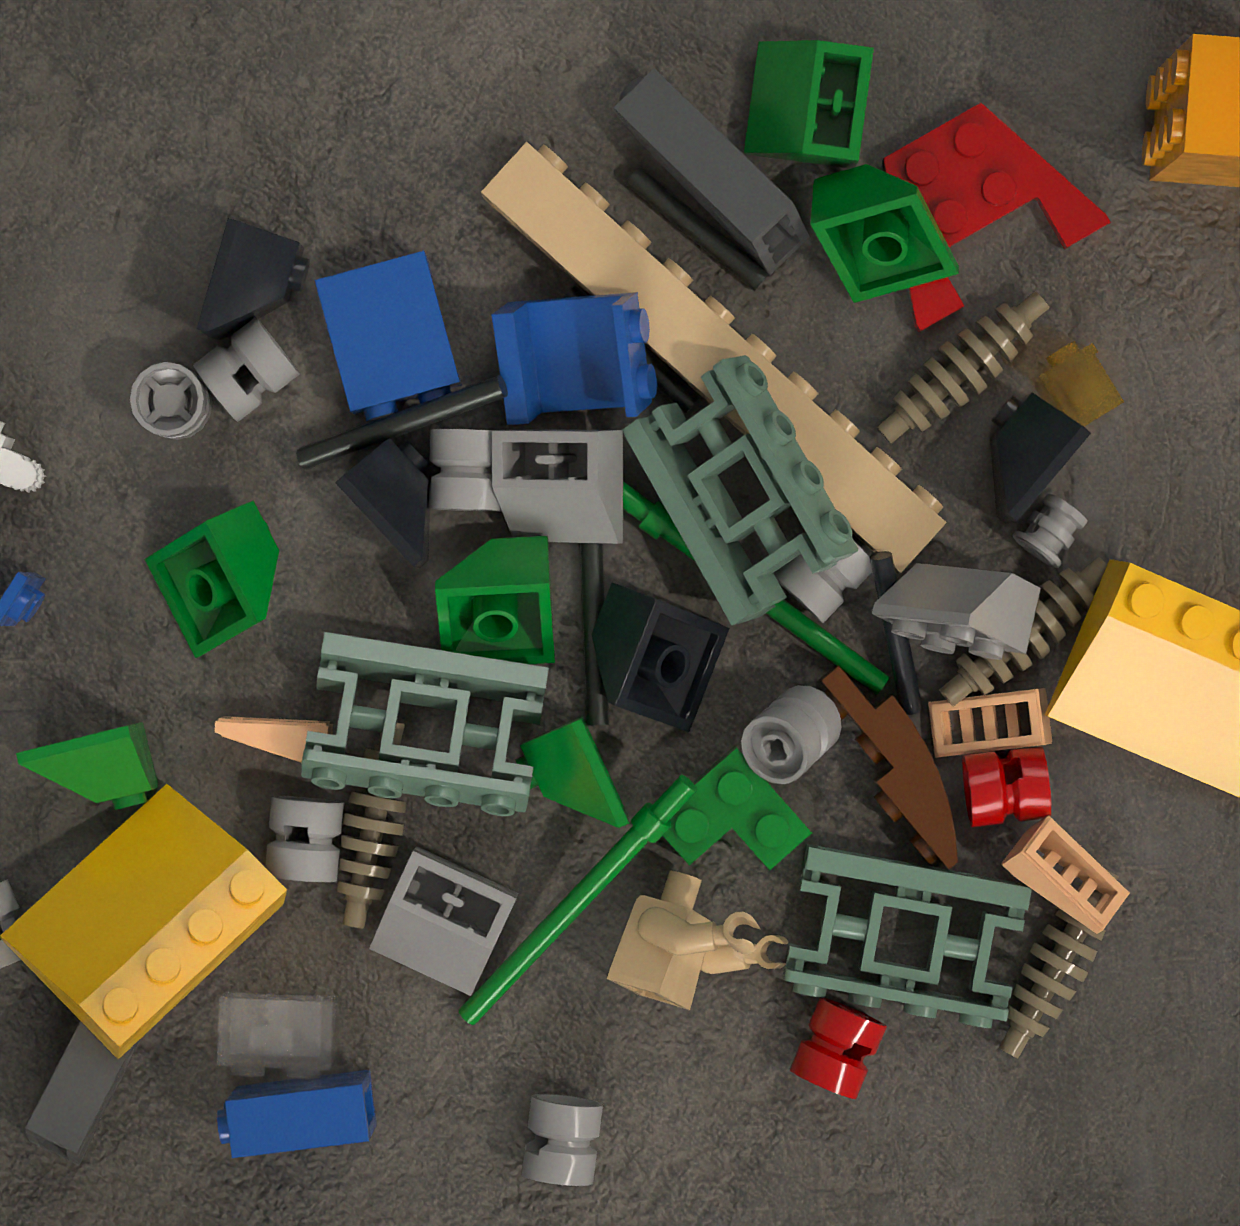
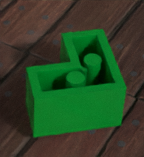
M734 745L693 782L697 787L696 793L670 819L671 827L664 833L663 837L690 866L732 828L762 863L771 870L812 832L770 784L749 767L743 754Z

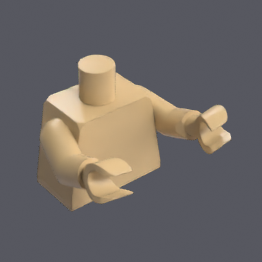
M670 870L660 900L645 895H639L636 899L607 979L639 996L690 1010L700 970L705 973L718 974L749 969L751 964H759L766 969L782 968L786 963L772 962L767 956V948L772 942L780 944L789 943L785 937L780 935L765 936L757 944H753L745 939L733 938L734 930L739 925H749L760 929L754 918L745 912L731 914L723 925H716L714 921L711 922L695 912L693 907L702 880Z

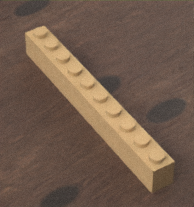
M526 142L481 191L483 199L590 296L638 292L639 307L647 311L650 325L649 339L644 345L709 404L714 402L701 376L710 370H714L713 366L722 359L748 356L751 362L755 363L766 376L768 382L767 390L779 411L783 412L794 425L796 431L795 439L807 460L811 461L819 469L824 480L823 488L835 509L840 511L850 523L852 534L873 553L891 552L896 573H902L947 523L938 515L943 508L942 504L922 486L918 485L911 491L896 477L902 470L901 467L880 448L876 447L872 453H869L854 438L859 434V429L842 413L835 409L830 415L826 414L812 401L818 395V392L800 375L793 371L787 378L772 365L771 362L775 359L776 354L754 334H751L745 340L729 326L735 317L712 296H709L705 302L697 297L688 288L693 279L670 258L661 264L646 250L652 242L635 225L626 220L620 227L604 212L610 204L593 187L585 182L578 189L562 174L568 166L550 148L543 144L536 151ZM736 408L724 416L743 435L750 434Z

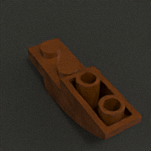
M835 665L818 679L826 688L824 693L834 702L841 721L846 716H849L862 731L855 738V741L875 765L883 759L890 765L873 779L881 789V791L873 796L874 799L894 822L898 821L902 816L917 832L909 841L930 866L937 860H940L945 867L950 869L958 862L956 833L944 785L928 747L912 720L893 695H886L876 705L872 706L844 671Z

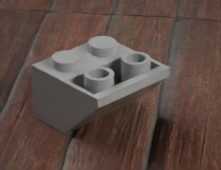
M510 429L492 431V489L512 537L548 536V542L623 543V430Z
M916 563L874 603L872 614L893 624L892 633L922 640L921 647L928 650L953 654L955 646L969 647L968 652L971 654L1000 660L1004 651L1026 654L1041 588L1013 573Z
M416 847L388 903L369 949L471 996L517 899L518 893L420 847Z

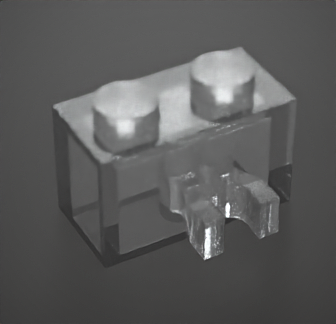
M225 992L219 998L217 1066H231V1075L258 1077L265 1075V1068H287V1077L320 1078L321 1070H330L335 1063L337 996Z

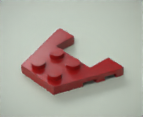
M982 103L977 104L882 160L884 172L918 187L949 248L1032 200H1036L1064 250L1111 223L1108 216ZM948 277L908 288L914 324L918 332L925 330L964 307L962 300Z

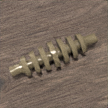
M1034 291L1017 307L1013 306L1010 308L1006 303L1001 304L994 309L1001 320L997 324L986 315L975 322L983 333L980 339L967 328L956 334L966 349L963 353L949 341L942 344L938 349L949 365L944 369L931 356L923 366L932 377V380L926 383L915 373L908 383L916 394L909 398L900 390L894 396L893 400L897 405L894 408L895 412L877 426L879 432L890 444L896 441L908 429L913 430L916 427L920 432H924L931 427L930 422L925 417L930 410L940 420L950 414V411L942 402L944 398L948 396L958 407L969 402L967 395L960 387L963 382L976 394L982 393L987 388V385L977 370L982 367L993 379H996L1003 369L994 355L999 352L1009 362L1016 357L1018 352L1011 341L1016 337L1022 344L1026 345L1033 338V334L1029 329L1032 327L1031 324L1049 309L1045 300Z
M1100 557L1096 558L1081 572L1076 571L1074 573L1070 568L1060 572L1058 577L1064 585L1060 589L1050 580L1039 586L1046 601L1042 603L1038 599L1028 648L1038 658L1042 659L1051 652L1040 634L1045 632L1049 638L1058 644L1066 636V633L1057 620L1062 618L1070 626L1074 627L1081 620L1075 605L1079 603L1086 610H1089L1094 598L1095 589L1099 586L1107 564ZM1004 651L1000 660L978 656L974 661L963 653L955 661L960 668L957 671L958 674L940 688L939 691L954 707L972 691L974 693L979 691L984 696L993 691L994 687L988 680L992 674L1003 684L1013 678L1011 671L1006 666L1009 660L1021 671L1032 666V662L1027 654Z
M396 724L393 744L401 745L405 724ZM380 732L378 744H375L374 749L365 748L362 758L379 760L382 732ZM351 791L348 802L365 806L364 815L344 813L342 824L361 828L360 837L341 835L340 847L356 850L357 852L355 859L339 858V870L351 872L352 877L351 882L338 880L337 892L345 894L344 899L347 900L342 925L364 929L369 904H372L373 900H382L385 891L383 888L373 886L374 877L388 879L392 867L377 864L378 856L396 857L399 848L398 845L381 842L383 833L403 836L405 827L403 823L386 820L387 811L406 813V801L382 798L369 792Z
M1108 871L1116 880L1119 879V876ZM1095 889L1087 901L1095 907L1103 894ZM1060 908L1055 915L1068 922L1064 931L1050 924H1047L1042 934L1057 943L1053 951L1034 942L1029 952L1046 963L1042 970L1026 962L1024 963L1021 974L1035 983L1031 990L1016 983L1012 994L1024 1001L1020 1010L1009 1004L1007 1006L1010 1028L999 1048L1018 1059L1030 1037L1033 1038L1035 1034L1044 1037L1050 1029L1047 1025L1040 1022L1042 1015L1045 1013L1057 1019L1062 1013V1008L1050 1002L1054 994L1056 993L1070 1001L1077 992L1061 982L1065 974L1081 982H1084L1089 974L1088 971L1072 963L1076 954L1094 962L1098 951L1083 943L1087 934L1102 941L1106 932L1104 929L1096 934Z

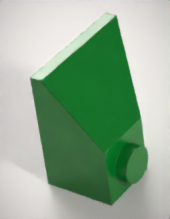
M868 164L814 179L810 225L854 303L959 274V265L916 185Z
M253 500L206 520L144 559L195 658L210 652L266 619L279 548Z
M548 536L490 539L435 581L442 651L523 664L555 663Z
M583 716L521 743L520 747L524 755L515 759L517 764L533 766L530 789L539 786L543 797L617 828L629 824L628 813Z
M143 722L16 753L19 765L95 803L112 800L114 810L147 802L145 791L159 787Z

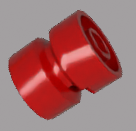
M1042 746L1011 749L1006 759H1000L995 752L962 755L964 796L971 827L1003 824L1006 816L1009 814H1013L1019 822L1041 820L1048 815L1051 817L1050 780L1046 756Z
M820 997L808 1024L813 1036L811 1039L801 1041L789 1070L821 1088L844 1097L856 1099L868 1072L863 1060L866 1056L876 1054L887 1025L847 1005Z

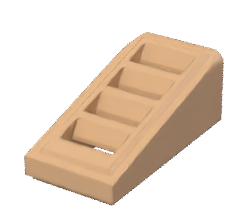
M1045 688L966 697L954 707L947 700L928 702L935 758L1052 744L1050 718L1045 716L1048 707ZM1019 702H1028L1032 735L1022 736ZM1004 704L1008 738L999 739L995 705ZM981 707L985 734L984 741H976L972 708ZM959 710L963 743L953 744L949 711Z
M223 716L215 721V733L221 734L222 737L302 763L307 731L331 735L333 733V724H330V721Z
M1049 815L1031 826L1001 863L1003 867L1022 883L1096 934L1104 930L1130 894L1126 888ZM1039 850L1045 855L1041 857L1036 851ZM1056 863L1064 867L1060 874L1053 869ZM1076 876L1083 880L1078 890L1070 885ZM1096 889L1103 896L1093 907L1087 900Z

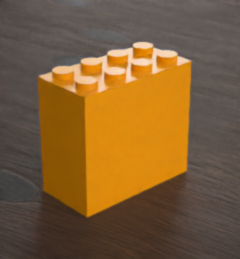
M1192 34L1157 68L1156 76H1149L1146 91V109L1155 110L1152 132L1146 131L1144 134L1142 165L1151 166L1149 181L1240 187V37Z

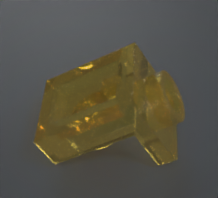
M1074 340L1046 358L1051 368L1040 374L1039 377L1060 411L1085 427L1124 403V400L1095 354L1098 353L1095 345L1091 343L1080 350Z

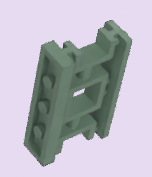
M746 355L722 359L713 366L714 370H710L701 376L714 402L690 419L686 420L678 404L672 403L657 407L652 411V415L638 418L622 429L623 434L732 626L761 617L776 607V603L787 597L773 572L802 554L812 574L832 568L839 560L848 558L858 551V547L852 538L850 523L840 511L835 509L823 488L824 480L822 474L811 461L807 460L795 439L796 431L794 425L783 412L779 411L767 390L768 382L763 371L755 363L751 362L750 358ZM736 408L750 434H745L732 443L719 420ZM701 434L713 457L697 468L684 443ZM746 456L770 500L742 519L718 475ZM792 507L806 532L788 542L774 517ZM756 531L769 556L753 566L738 540L744 539Z
M324 632L321 661L317 675V690L342 693L343 697L336 735L307 731L302 757L301 776L311 779L314 785L325 789H343L345 784L368 788L369 793L382 798H399L403 793L422 796L427 803L439 807H455L458 805V802L479 805L482 811L496 816H511L515 811L526 812L533 766L505 762L511 722L540 724L549 668ZM358 679L391 684L387 710L354 705ZM470 696L503 701L499 728L465 723ZM400 703L456 711L449 753L393 744ZM350 727L383 733L379 760L345 755ZM462 745L495 750L491 778L457 773Z
M806 843L799 889L800 891L826 895L816 948L788 944L786 965L783 968L782 976L785 981L794 983L793 992L821 998L826 997L827 989L848 992V1002L874 1008H881L882 999L904 1003L903 1012L928 1018H936L938 1009L960 1013L958 1022L982 1028H992L993 1019L1007 1021L1009 1013L1007 1006L1009 998H1011L1012 986L1007 983L986 980V972L995 927L1023 932L1025 910L1029 908L1032 892L1030 887L1024 883ZM820 873L896 886L895 894L872 890L867 919L837 914L841 886L835 883L819 881ZM937 893L1007 906L1004 915L982 911L977 939L948 934L952 906L930 901L931 894ZM884 906L936 916L926 968L874 959ZM832 936L863 941L858 968L860 971L880 974L879 982L803 968L804 960L827 965ZM943 956L973 961L968 988L973 992L989 994L990 999L987 1002L914 988L915 981L938 985Z

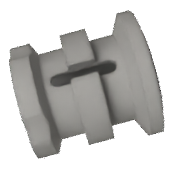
M1048 493L1042 501L1044 504L1040 512L1033 511L1027 519L1030 526L1026 532L1015 531L1013 538L1024 550L1041 562L1053 568H1059L1061 565V560L1058 557L1059 552L1062 548L1068 550L1075 541L1072 534L1076 529H1082L1088 520L1066 501Z

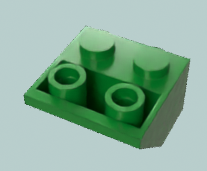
M821 40L759 41L743 154L842 168L856 167L860 156L874 48Z

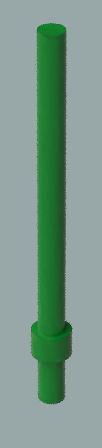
M623 481V509L641 522L639 528L655 540L661 536L695 561L663 503L659 500L655 504ZM783 599L776 603V607L765 613L833 664L839 666L844 672L877 695L890 677L786 600Z
M680 775L653 804L647 802L631 818L633 826L461 1006L459 1014L467 1023L475 1025L648 842L656 843L671 827L670 819L697 791V787L689 778Z

